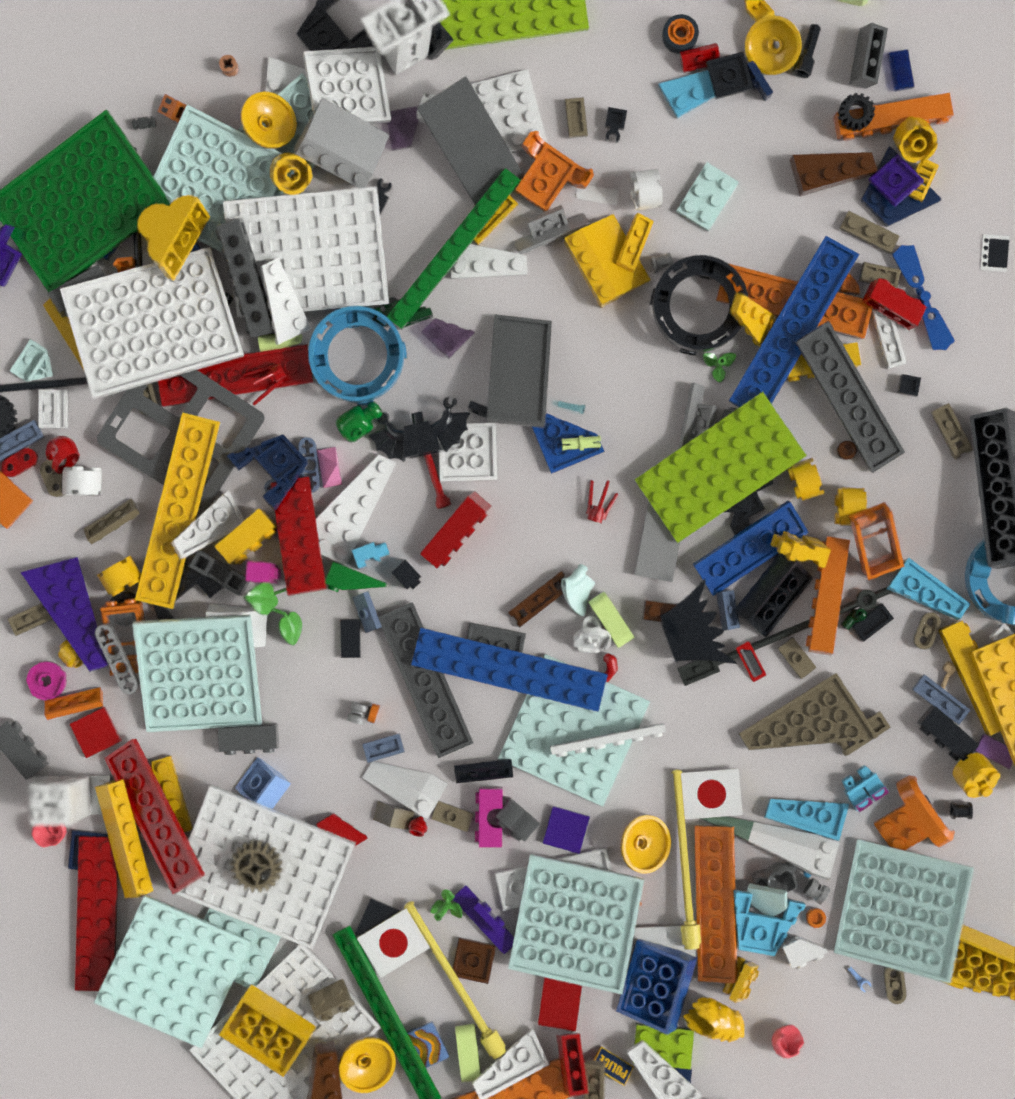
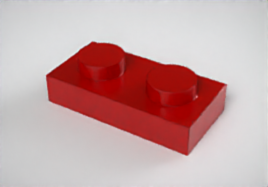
M717 43L680 52L681 67L684 73L707 67L706 61L720 58Z

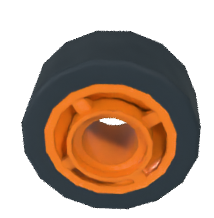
M684 14L674 15L669 18L662 32V40L665 47L677 54L692 49L696 45L699 36V28L696 21ZM683 31L685 36L678 37L676 32Z

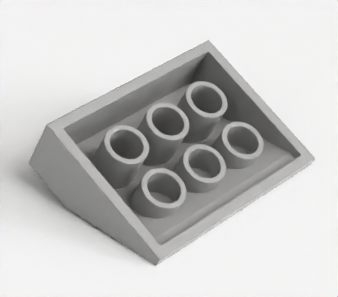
M322 97L298 139L294 150L296 155L358 188H365L376 168L389 134Z

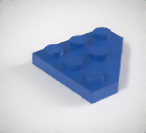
M546 413L544 428L532 427L551 474L605 452L602 444L601 448H585L584 451L579 449L562 451V445L566 444L561 443V438H578L579 435H583V437L598 435Z

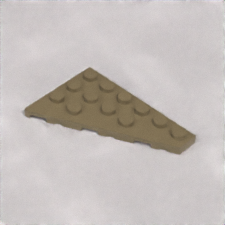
M837 673L739 733L748 750L871 740L878 737Z

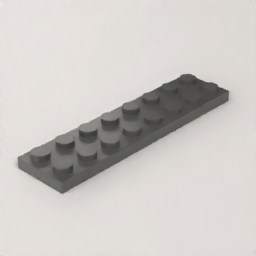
M827 321L795 341L870 472L874 473L904 454V449L831 323Z
M411 602L379 616L383 632L437 757L441 758L473 744L472 737L444 673L411 665L420 628H424L414 603Z

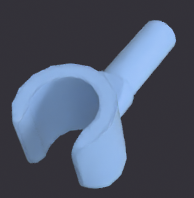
M851 966L847 969L855 977L858 987L863 992H866L862 988L864 983H868L871 987V983L866 978L859 976Z

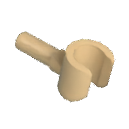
M949 661L942 668L947 672L940 686L945 689L950 676L956 671L954 664Z

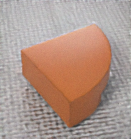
M848 273L840 287V292L859 295V285L852 275Z

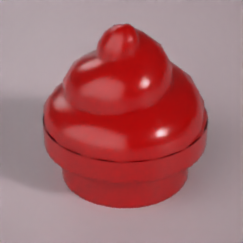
M422 816L412 820L408 826L409 833L417 837H423L428 829Z

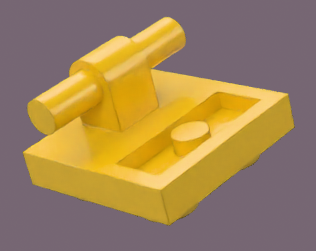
M740 956L737 958V982L729 997V1000L735 1003L748 998L751 992L750 984L752 981H756L760 972L757 970L759 965L753 962L745 963L742 971H740L745 961ZM726 983L722 992L729 995L734 983Z

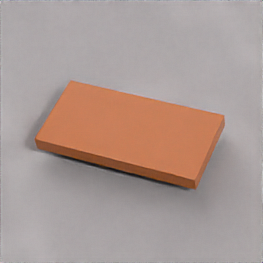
M0 471V524L9 529L34 500Z

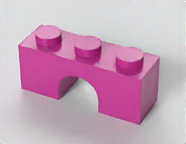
M247 561L246 581L277 584V580H280L281 569L278 568L277 564Z
M480 787L479 792L475 794V804H479V811H475V823H479V831H475V842H479V847L502 848V827L489 823L487 815L493 809H502L503 787Z

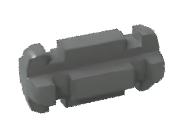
M151 116V118L141 117L137 118V120L132 119V126L134 130H137V128L155 127L156 120L154 116Z

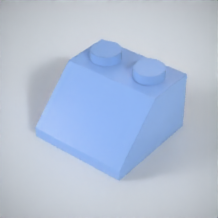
M257 757L235 788L244 798L273 809L291 783L280 772Z

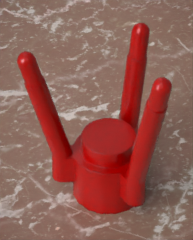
M280 363L243 373V377L268 371L267 375L252 381V385L268 378L272 382L276 381L252 403L254 406L278 385L284 383L283 379L287 376Z
M609 480L606 481L598 506L593 505V508L594 481H590L588 507L586 510L588 520L602 524L603 519L606 520L607 514L615 503L618 493H615L605 511L602 508L610 484Z

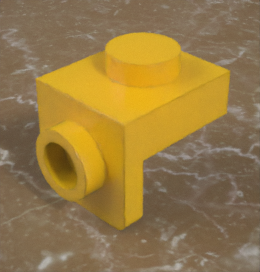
M744 0L746 12L755 22L761 18L775 15L774 10L765 0Z

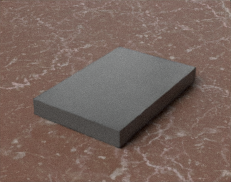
M471 622L469 623L467 639L521 653L523 652L526 633Z

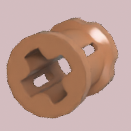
M224 55L220 58L219 66L223 73L228 77L235 76L239 71L235 58L231 55Z

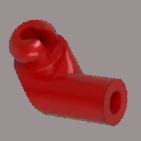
M607 653L603 657V661L606 662L607 670L604 673L608 674L606 682H609L618 671L617 658L611 653Z

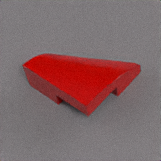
M335 813L316 823L320 829L355 842V846L368 839L367 835L355 829L354 826L342 820Z

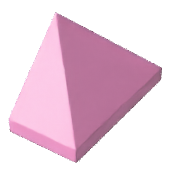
M336 447L317 450L323 488L343 485Z

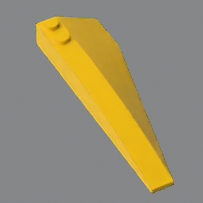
M962 925L951 983L948 985L959 989L967 987L972 989L973 992L978 993L985 991L997 997L1004 995L1010 997L1011 1000H1015V947L966 925Z

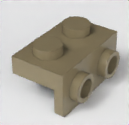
M343 979L308 995L314 1015L320 1021L331 1020L334 1015L347 1012L355 1005Z

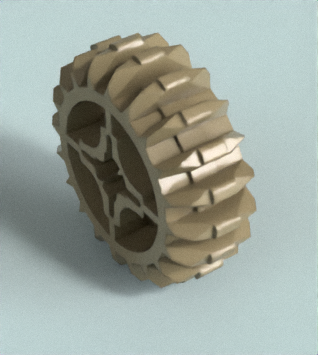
M251 840L250 844L244 842L243 848L239 846L236 849L237 852H234L232 855L233 860L230 861V865L234 867L230 869V872L236 873L232 878L233 880L239 879L237 886L244 884V890L250 887L251 893H254L256 888L259 893L263 891V888L268 891L270 885H276V880H279L281 877L279 873L283 871V868L280 867L283 864V860H277L280 857V853L274 854L276 848L272 847L269 849V842L265 846L262 845V840H259L257 845L254 840ZM251 853L250 862L242 865L243 857ZM260 854L266 857L267 859L261 858ZM253 864H257V866L259 865L260 868H259V869H256V867L254 868V867H253ZM271 868L270 876L262 879L263 871Z

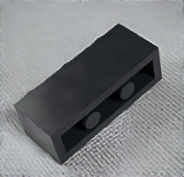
M931 705L916 722L921 726L919 730L926 736L930 734L935 738L933 742L941 749L945 747L949 751L948 755L956 762L961 759L962 761L968 759L967 755L972 754L979 746L973 738L936 706Z

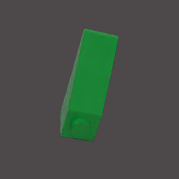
M336 562L332 563L325 580L326 584H328V589L338 592L339 589L383 588L388 585L383 581Z

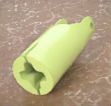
M275 333L258 336L260 352L300 344L302 334L278 345L275 342Z

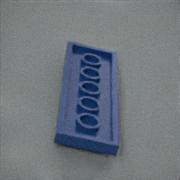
M788 500L694 562L693 566L701 579H705V585L711 595L715 596L716 593L721 592L779 553L777 548L771 545L774 534L782 536L783 531L796 535L798 538H802L803 535L809 532L792 503Z

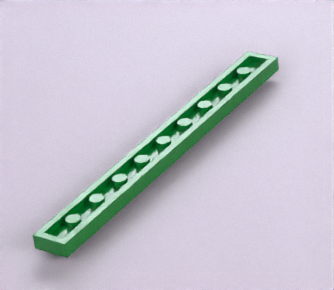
M504 169L387 315V318L399 329L402 330L521 182L508 169Z
M349 925L333 933L332 936L418 1098L440 1099V1093L352 928Z

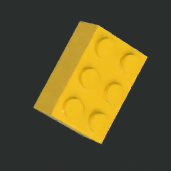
M257 509L215 545V548L229 564L240 565L248 559L247 554L252 551L256 552L263 546L261 542L265 539L270 540L277 534V525L264 510Z

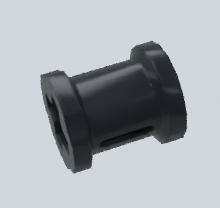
M951 802V819H956V817L972 819V803L955 804V802Z

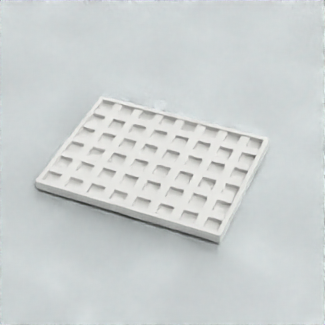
M377 187L223 201L225 223L243 218L261 280L260 266L279 258L303 312L349 306L389 304ZM231 236L230 244L236 246L238 240L235 236ZM237 255L235 258L238 265L243 264L244 260L241 255ZM243 273L241 280L245 284L249 283V277ZM251 292L247 294L249 302L253 303L255 301V296ZM235 296L237 318L245 317L240 313L239 305L241 303L239 297ZM254 311L253 316H260V313Z
M211 784L189 838V843L205 876L178 892L177 895L313 950L355 842ZM251 840H254L256 845L259 840H262L263 846L269 842L268 848L275 847L274 854L280 853V857L277 860H283V864L280 866L283 868L282 873H279L280 879L276 880L275 886L270 885L268 891L263 888L261 893L258 892L257 888L254 893H251L250 887L244 890V884L237 886L239 879L233 880L232 877L236 873L230 872V869L234 867L230 865V861L233 860V853L237 852L236 849L239 846L243 848L244 842L250 844ZM251 853L243 857L242 865L250 862ZM260 854L261 858L267 859L266 857ZM253 864V867H254V868H255V867H256V869H259V868H260L259 865L257 866V864ZM271 868L263 871L262 879L270 876Z
M299 944L256 986L316 1026L308 1042L284 1077L219 1036L237 1005L211 1028L202 1049L193 1046L189 1051L235 1099H307L314 1044L334 1041L339 1067L340 1058L348 1046L359 1039L372 1037L381 1026L350 992L349 994L354 1000L355 1005L349 1011L338 1013L328 1021L318 1020L314 1015L308 995L339 980L309 948Z

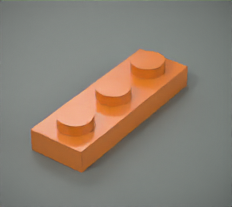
M101 687L46 700L44 715L49 720L102 707L103 691Z

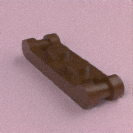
M563 571L559 572L508 612L510 617L513 616L517 621L516 624L519 628L563 594L562 588L558 590L554 586L557 581L561 584V580L565 578ZM522 608L528 613L524 617L519 613Z

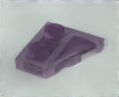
M418 106L390 111L391 121L387 124L392 151L411 148L419 121L416 115L418 110L416 107Z
M437 318L422 331V334L448 359L475 333L471 329L466 330L458 327V325L448 324Z

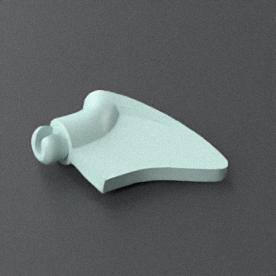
M579 564L578 568H575L569 577L561 580L565 600L571 609L580 616H584L586 613L588 596L595 585V582L585 574L588 568L583 564Z

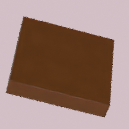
M459 937L452 968L457 977L489 984L496 946Z

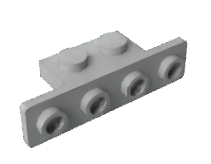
M560 205L526 219L531 235L515 241L514 244L519 254L527 253L534 248L547 245L551 241L564 238L568 234L590 225L584 213L567 220L564 208Z
M691 383L688 393L689 397L678 449L714 425L717 407L702 404L705 386L697 383Z

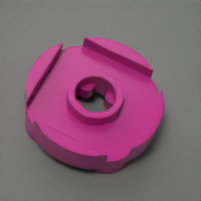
M47 661L33 666L28 672L26 681L34 697L48 700L58 697L64 691L67 675L61 666ZM49 676L51 684L45 686L42 678Z

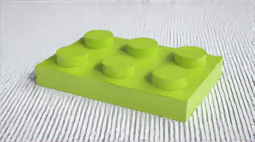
M636 1023L634 1045L644 1040L673 1068L691 1069L694 1031L689 1028L677 1027L675 1031L667 1035L645 1024Z

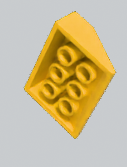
M614 214L581 228L564 238L566 248L600 308L651 281L640 260L633 272L615 264L626 235Z
M251 984L219 1036L284 1077L308 1042L316 1026Z

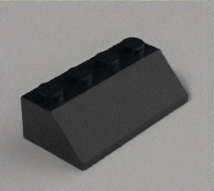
M779 553L742 601L739 602L734 612L760 634L767 637L813 580V577L798 561L789 560L784 554Z

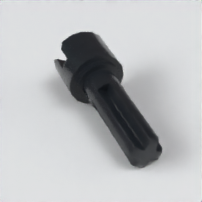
M818 24L810 25L802 54L794 64L792 72L797 77L808 78L811 76L815 63L812 57L821 30Z

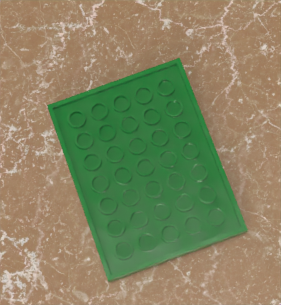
M106 109L0 190V221L3 226L7 224L15 227L11 238L49 293L80 275L139 230L138 219L146 208L155 204L170 206L171 201L111 113Z

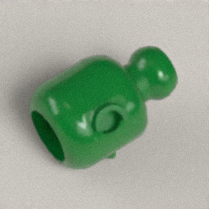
M375 401L370 402L365 409L360 406H353L336 419L335 424L342 437L347 442L354 443L373 430L372 420L380 418L383 411Z

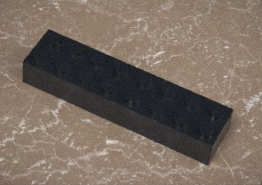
M1002 408L970 416L988 567L994 569L1015 566V411Z

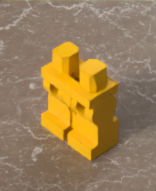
M783 531L782 536L774 534L771 545L776 547L777 551L784 554L789 560L795 561L796 558L799 561H806L809 559L817 566L823 568L826 566L831 551L818 538L803 535L801 539Z

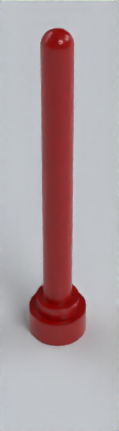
M425 455L424 459L437 495L436 507L437 509L448 507L452 504L450 498L443 492L432 455Z

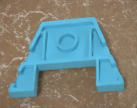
M734 890L737 948L742 951L775 956L786 939L788 930L796 923L798 914L801 910H804L806 904L802 901L787 899V909L784 911L782 918L748 912L753 895L750 892Z

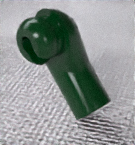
M862 608L852 610L841 625L849 630L855 622L866 619L867 611Z

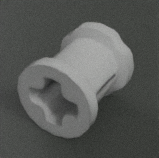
M670 252L665 256L651 257L654 274L673 265Z

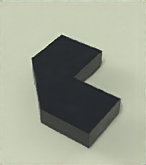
M757 492L751 495V512H734L730 523L734 536L751 525L748 517L765 510Z

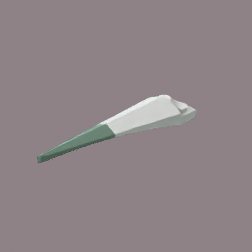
M727 816L700 818L715 826H734V835L764 849L810 875L826 880L830 879L840 842L821 837V835Z

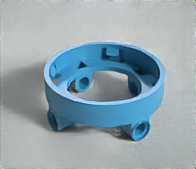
M363 306L344 307L327 315L314 330L308 352L310 367L318 383L334 397L347 402L357 403V406L368 405L374 399L387 393L399 379L403 370L404 359H407L405 341H402L394 324L382 313ZM375 315H377V320L390 326L388 331L381 324L372 320ZM330 322L333 326L326 332L321 341L317 338L318 333L322 335L328 327L326 323ZM363 326L372 329L383 339L387 350V360L383 371L376 379L366 384L352 385L343 382L332 372L329 365L328 350L333 338L339 332L346 328ZM328 380L336 388L342 390V393H337V389L333 388L329 383L325 385V382Z
M984 538L973 549L966 564L965 585L968 595L976 608L987 617L998 622L1015 625V606L1000 602L989 589L987 578L990 576L992 568L988 567ZM978 589L980 590V593L982 594L985 601L989 604V606L986 608H984L981 605L983 604V601L980 599L979 595H975L974 593Z

